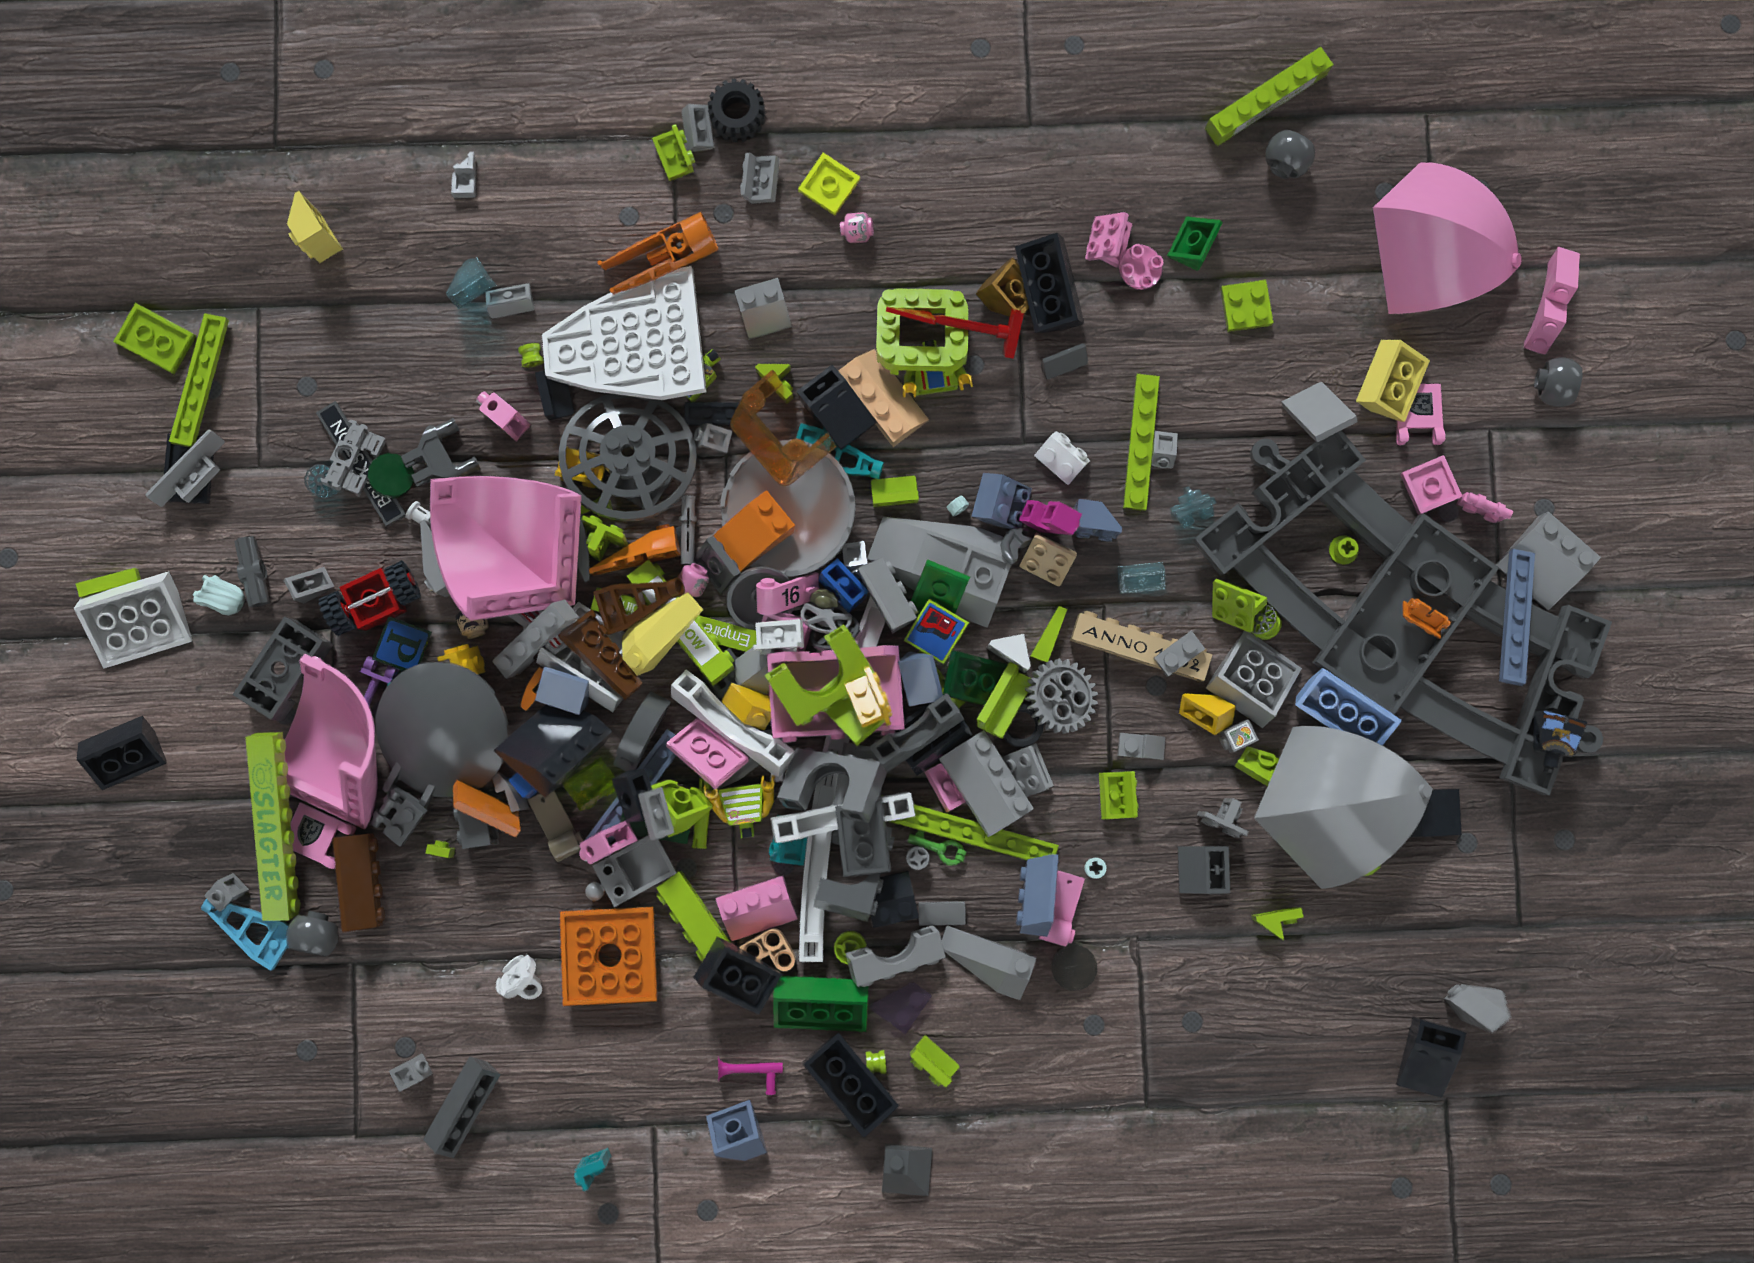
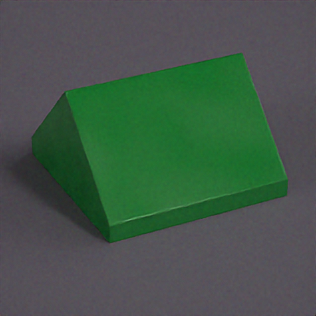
M1186 216L1167 256L1199 271L1223 222L1215 219Z

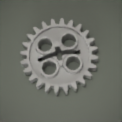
M1061 659L1054 660V663L1050 660L1046 662V665L1038 666L1039 671L1032 672L1034 678L1028 679V683L1032 686L1025 688V691L1031 693V696L1026 697L1025 700L1031 701L1032 704L1027 709H1034L1035 712L1031 717L1035 718L1038 716L1040 718L1038 725L1046 723L1045 730L1053 727L1054 733L1062 731L1063 734L1068 733L1069 730L1071 732L1077 731L1078 728L1085 726L1084 722L1091 721L1088 714L1091 715L1096 712L1091 707L1098 704L1097 701L1092 699L1098 693L1091 690L1096 684L1088 682L1091 675H1083L1085 668L1077 670V662L1070 666L1069 659L1063 661V663ZM1061 676L1066 679V685L1062 683ZM1044 688L1049 691V698L1045 696ZM1074 695L1078 697L1079 704L1074 701ZM1057 707L1061 709L1062 717L1058 715Z

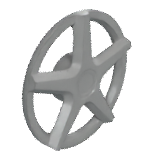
M810 602L805 603L801 610V619L804 624L812 630L829 634L837 629L835 620H847L845 625L847 629L852 622V615L841 605L820 609L815 607L817 606L815 603ZM837 608L844 614L834 613L833 610ZM810 610L817 616L806 620L805 612ZM818 623L821 626L830 627L831 630L820 629L812 624Z

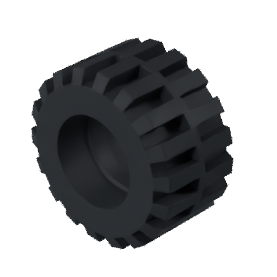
M736 78L731 79V83L725 80L722 82V87L719 85L715 87L716 93L711 92L710 94L711 101H708V112L711 124L719 136L723 134L725 140L728 141L729 138H732V142L737 143L738 139H742V142L747 141L746 137L754 138L755 131L759 133L762 130L761 125L765 123L764 116L766 114L763 97H761L758 88L755 89L754 84L751 82L747 85L746 80L743 79L740 82H737ZM733 103H743L750 108L749 112L740 119H731L724 114L726 108Z

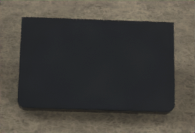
M545 371L535 372L544 416L548 421L574 415L569 385L548 379Z

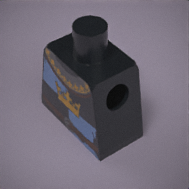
M1547 711L1535 712L1534 750L1546 752L1543 766L1558 768L1560 756L1573 757L1575 755L1587 721Z

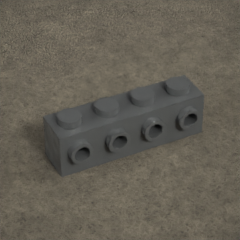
M471 1056L468 1058L423 1138L434 1153L451 1158L455 1157L501 1075L487 1061Z

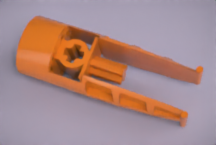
M699 212L656 232V234L642 241L636 242V244L616 253V255L602 262L599 260L597 263L603 270H607L646 253L653 267L609 289L612 294L636 288L679 268H683L719 251V248L702 212ZM679 242L682 243V247L680 249H678V246L676 245Z

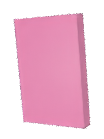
M698 717L666 743V747L715 790L749 761L747 755Z

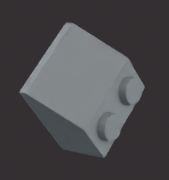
M778 278L734 290L749 340L792 327Z

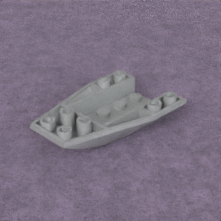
M885 516L882 518L867 558L871 562L883 558L885 563L889 561L895 570L893 577L913 591L916 589L927 559L970 576L955 614L988 628L1011 567L1002 557L1000 544L1004 538L1003 536L974 526Z

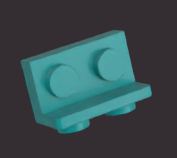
M773 836V842L769 847L770 860L804 866L808 836L776 843Z
M608 1148L583 1157L577 1165L574 1178L578 1187L581 1186L583 1191L589 1190L594 1176L604 1172V1168H606L611 1158Z

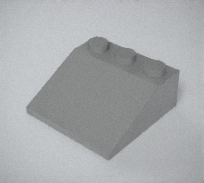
M1546 512L1534 520L1497 562L1496 566L1507 576L1509 551L1517 549L1535 553L1532 599L1548 611L1592 569L1601 557L1550 512Z
M1243 631L1214 673L1206 689L1235 705L1237 711L1263 728L1276 716L1302 668L1258 637L1256 638L1252 633Z

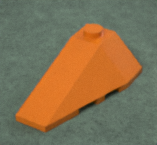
M669 524L657 526L656 530L647 533L589 569L590 574L596 576L639 566L647 560L652 563L681 556L676 529L674 526L670 527Z

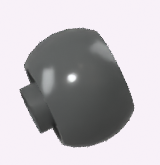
M1291 130L1280 131L1271 138L1267 145L1265 153L1266 163L1271 167V172L1280 178L1301 177L1309 171L1314 162V144L1297 132Z
M1565 357L1548 360L1543 369H1538L1535 376L1534 388L1538 389L1539 399L1553 407H1564L1573 404L1578 396L1582 382V367L1573 359Z
M308 911L307 916L298 915L288 926L286 932L287 946L292 950L327 957L333 952L338 943L339 931L337 924L328 921L329 915Z

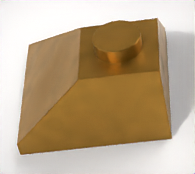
M1014 258L1009 259L992 274L975 293L990 311L1009 317L1012 309L1021 310V313H1025L1029 308L1020 267Z

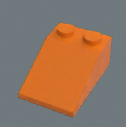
M766 490L749 502L713 536L723 544L725 552L737 563L740 572H742L793 534L795 524Z

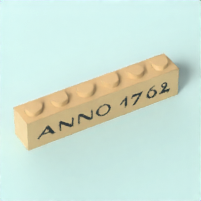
M1084 611V614H1078L1070 638L1072 642L1160 670L1161 668L1153 658L1178 640L1173 638L1172 641L1165 640L1162 634L1150 632V634L1143 633L1140 627L1128 625L1127 628L1119 625V621L1106 618V621L1098 619L1097 614L1089 611ZM1205 648V650L1173 672V674L1198 682L1205 681L1212 654L1207 653Z

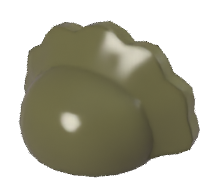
M816 590L811 594L810 602L815 603L818 607L831 608L838 607L839 600L835 593L829 590Z

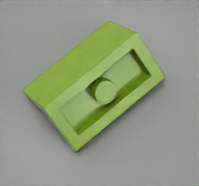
M915 476L871 480L873 507L919 502Z

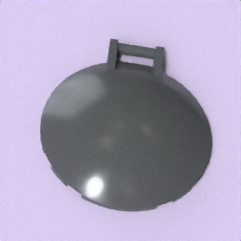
M449 662L418 664L405 670L392 680L380 699L376 715L378 743L385 760L392 769L382 791L388 794L394 788H398L402 791V794L399 796L401 800L404 801L410 796L427 809L433 796L453 797V785L457 780L480 789L497 774L504 760L494 752V749L507 739L508 720L504 707L500 706L494 695L495 691L485 680L473 671ZM400 779L422 793L421 799L415 798L396 786L398 780Z

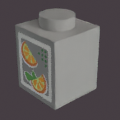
M1249 719L1221 731L1222 737L1219 738L1225 750L1228 749L1230 753L1236 752L1259 740Z

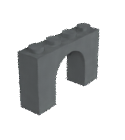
M796 748L777 796L785 808L806 811L814 788L823 778L832 774H844L849 776V786L841 806L842 812L847 819L869 823L887 774L880 761L873 758H868V760L859 759L854 755L841 756L831 751H826V753L818 752L812 748Z
M886 827L888 850L891 851L895 837H891L892 828ZM834 830L831 843L840 845L838 830ZM881 873L870 874L864 881L854 885H846L821 878L813 907L868 922L870 914L875 915L878 901H874L875 893L881 892L884 881L879 879Z

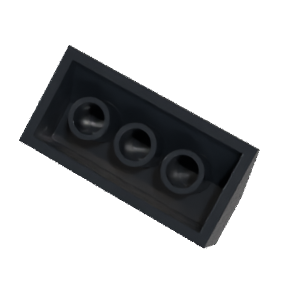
M1054 233L1015 246L1035 333L1063 331L1085 324L1064 238L1059 233Z
M839 1033L818 1047L801 1063L863 1138L899 1107V1104Z

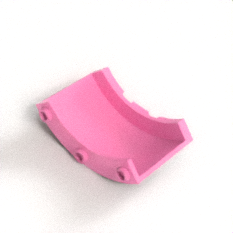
M883 645L860 648L874 672L877 673L881 688L888 698L893 714L889 718L891 725L886 726L884 722L874 732H881V736H885L888 733H895V730H903L904 715L901 674L898 664L900 661L899 647ZM832 650L821 651V653L779 652L767 654L768 672L785 663L796 682L802 688L809 691H820L839 672V663ZM769 684L772 738H782V742H796V737L831 735V740L845 739V733L825 712L820 711L813 716L814 718L809 723L797 726Z

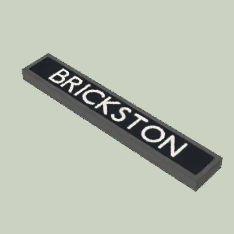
M334 401L316 412L335 445H337L339 440H344L350 426L349 420L341 407ZM342 450L340 452L345 460L350 459V451ZM360 450L352 470L354 474L359 476L364 474L368 478V468L373 459L367 450ZM367 480L363 490L385 526L389 527L406 516V512L397 498H384L376 494Z

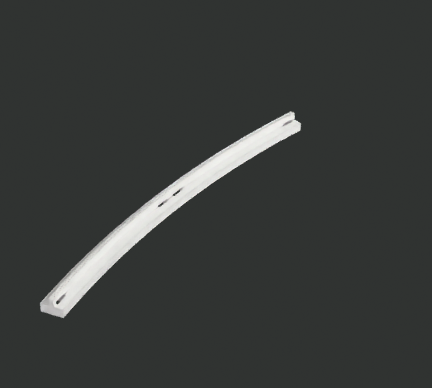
M871 596L860 622L861 632L854 639L859 648L877 646L886 622ZM846 734L845 739L831 740V735L826 736L823 752L826 753V751L833 749L834 753L837 754L838 751V755L842 756L844 742L849 743L850 738ZM838 774L833 775V780L832 775L827 776L826 786L824 785L826 777L816 785L812 810L833 806ZM832 831L811 835L807 839L801 901L799 962H823L824 910L813 906L820 879H827Z

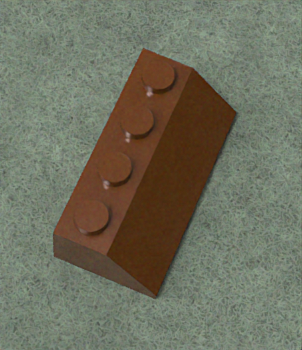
M374 833L333 838L342 932L383 926L385 910L381 907L380 898L383 896L382 885L378 882L381 868L379 861H376L378 841L374 838Z

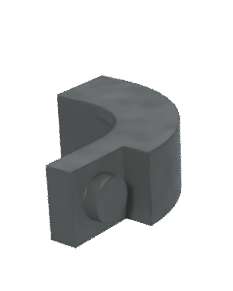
M650 691L630 722L616 751L617 756L613 765L626 772L638 769L645 749L654 732L665 718L671 701Z

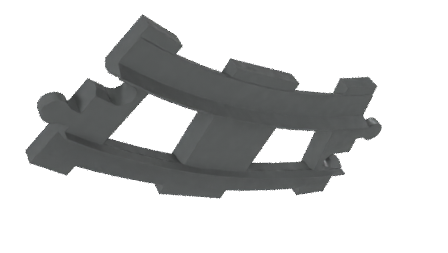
M1342 430L1319 442H1314L1292 461L1283 458L1279 454V448L1273 440L1261 439L1251 447L1250 459L1256 466L1263 468L1271 478L1254 490L1252 494L1270 512V523L1267 527L1257 526L1250 520L1248 513L1240 503L1234 506L1192 540L1220 576L1233 567L1257 594L1267 597V603L1281 617L1321 650L1312 662L1320 669L1324 668L1392 714H1395L1400 707L1456 741L1503 763L1504 767L1500 779L1541 795H1550L1563 757L1560 756L1558 768L1543 766L1546 752L1534 750L1533 748L1534 714L1537 711H1547L1578 718L1584 701L1583 696L1572 691L1565 692L1558 689L1554 684L1553 674L1558 667H1562L1573 675L1588 679L1594 674L1612 621L1570 605L1562 606L1557 617L1531 604L1528 652L1539 656L1540 659L1515 727L1475 708L1422 677V675L1464 617L1501 638L1503 637L1506 589L1490 581L1499 567L1424 513L1418 515L1412 524L1402 517L1354 471L1366 459ZM1317 499L1359 539L1384 559L1343 618L1304 586L1263 544ZM1412 598L1419 599L1431 607V611L1428 614L1437 610L1447 616L1451 623L1447 629H1441V639L1426 633L1414 623L1408 622L1403 617V601L1409 602ZM1586 725L1577 751L1592 753L1600 749L1603 744L1601 731L1595 726Z

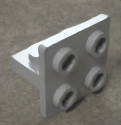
M1037 743L1002 757L1026 797L1043 792L1054 786Z
M1224 798L1217 816L1208 812L1198 811L1197 816L1202 818L1201 822L1203 824L1216 828L1220 826L1223 828L1222 832L1231 837L1239 838L1240 835L1247 836L1249 831L1232 824L1233 821L1238 820L1242 812V808H1240L1242 802L1234 798Z

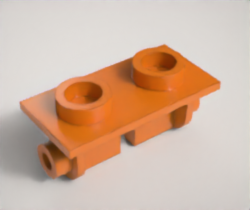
M1412 598L1409 602L1403 601V617L1408 622L1422 628L1426 633L1441 639V629H1447L1451 623L1448 617L1437 610L1428 614L1431 611V607L1419 599Z

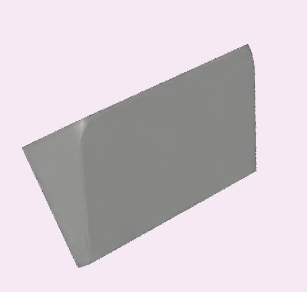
M687 104L682 109L687 151L697 152L714 149L708 105Z
M530 283L485 292L486 308L490 318L534 310Z
M965 901L918 902L919 926L965 925Z

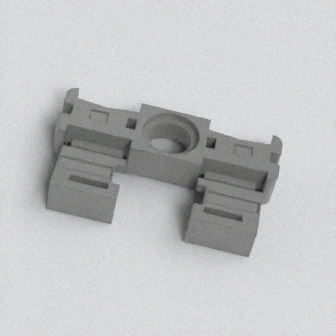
M349 420L350 428L344 440L338 441L330 458L332 465L325 479L321 478V482L323 485L337 491L343 488L360 497L368 478L364 474H360V476L354 474L352 466L360 450L371 451V455L376 459L380 455L386 440L384 437L369 432L366 425H358L356 421ZM342 450L351 452L350 459L345 461L339 459L338 455ZM362 478L358 487L356 488L359 479Z

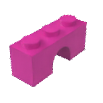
M1027 500L1018 521L1042 533L1073 535L1080 525L1082 514L1061 502L1049 501L1045 505L1039 501Z

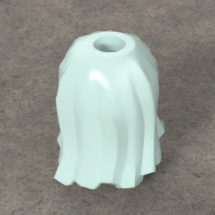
M204 575L202 577L204 583L201 590L193 593L194 603L209 607L222 615L228 616L236 614L241 610L244 605L245 596L239 587L221 580L216 575L212 577Z

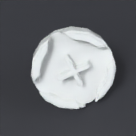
M519 955L512 959L503 968L502 973L504 975L502 978L497 979L496 990L498 994L507 999L513 998L516 995L528 1000L537 998L542 992L541 980L534 974L536 970L534 959L529 955H525V957ZM527 985L536 986L533 990L525 989Z

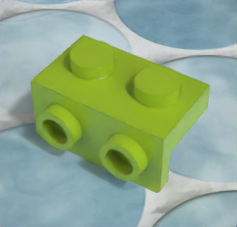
M676 124L672 125L673 130L652 138L669 181L694 172L692 164L696 163L691 150L686 151L684 146L687 143V139L683 130L678 131Z
M1135 772L1099 773L1102 819L1137 818L1138 802Z
M923 1036L910 1051V1057L913 1058L911 1063L920 1071L924 1068L930 1073L928 1078L938 1087L942 1084L946 1088L951 1083V1077L958 1070L959 1064L931 1039Z

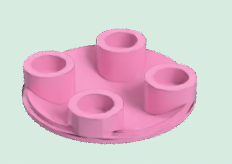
M1135 244L1122 254L1119 261V272L1124 282L1130 287L1140 290L1148 289L1159 281L1162 274L1163 259L1152 248Z

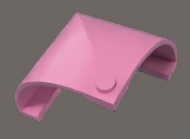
M1419 163L1373 207L1389 314L1429 311L1471 300L1501 285L1521 265V254L1518 253L1516 234L1501 202L1484 184L1456 168L1436 163Z
M467 476L431 479L430 520L438 566L450 596L459 610L469 620L545 610L551 603L564 599L570 606L575 605L581 495L552 484L518 478Z
M304 654L300 659L301 673L304 674L302 694L294 720L285 738L286 750L284 753L285 762L288 764L287 785L290 787V795L365 830L375 809L378 787L374 724L370 709L361 692L345 675L325 664L320 658Z

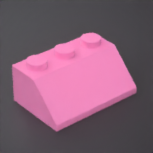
M784 875L715 898L731 941L798 920Z

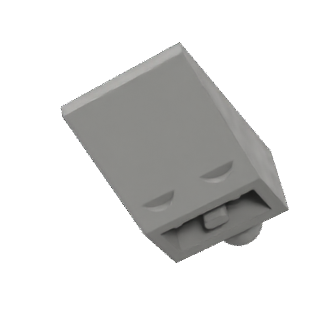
M648 835L593 865L601 883H590L586 887L585 894L588 899L597 901L602 898L604 891H606L613 906L616 907L677 872L659 839L650 840ZM606 866L612 868L611 875L605 874L604 868ZM617 887L623 888L621 896H618L615 892Z

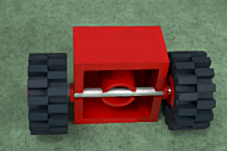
M401 560L385 569L379 568L340 586L341 593L335 591L320 598L319 606L331 631L335 635L340 636L355 629V626L358 629L367 631L407 612L404 605L421 598V593L414 579L415 577L411 574V570Z

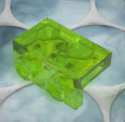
M600 757L563 782V787L576 802L577 808L583 811L584 809L592 808L597 803V800L603 796H609L615 791L611 779L616 776Z

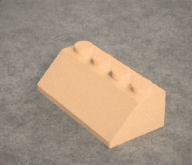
M875 349L854 358L838 370L877 421L875 425L892 447L929 421L909 393H906V397H903V385L895 375L890 374V370L877 362Z

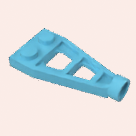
M206 899L201 910L206 912L251 959L270 971L274 970L288 948L286 932L289 923L285 921H262V912L229 903L222 911H215L216 908ZM231 912H236L246 918L239 930H236L227 922ZM251 923H259L268 928V933L260 945H255L246 935V931Z

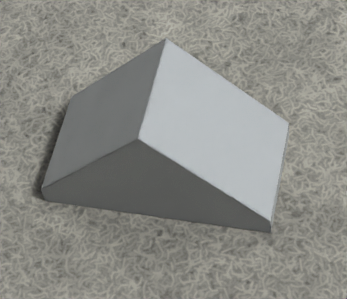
M325 567L284 579L293 600L303 604L335 587Z

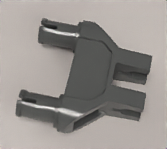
M454 418L436 427L434 425L427 426L418 447L401 456L406 468L422 461L426 464V468L411 475L417 488L431 482V479L466 477L481 470L475 457L456 466L455 464L453 465L446 453L441 439L460 431L458 425L455 424Z

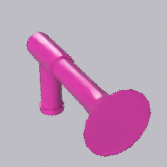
M718 1057V1082L724 1075L732 1073H766V1094L775 1095V1073H783V1063L728 1064L722 1062Z

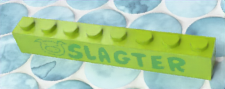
M283 732L255 733L245 738L262 921L291 920L299 914L300 900L297 898L298 878L295 876L294 832L291 831L292 810L289 808L288 764L285 762L284 753L286 741L283 739Z

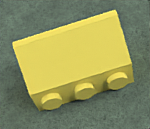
M297 191L294 195L287 222L291 230L289 236L296 246L298 245L303 252H306L310 259L314 257L321 263L341 251L342 247L321 213L300 191Z
M1381 340L1356 402L1371 412L1405 422L1430 360L1402 340Z

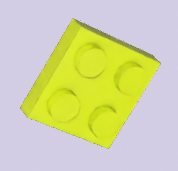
M822 153L799 186L798 192L836 216L860 181V176L825 153Z

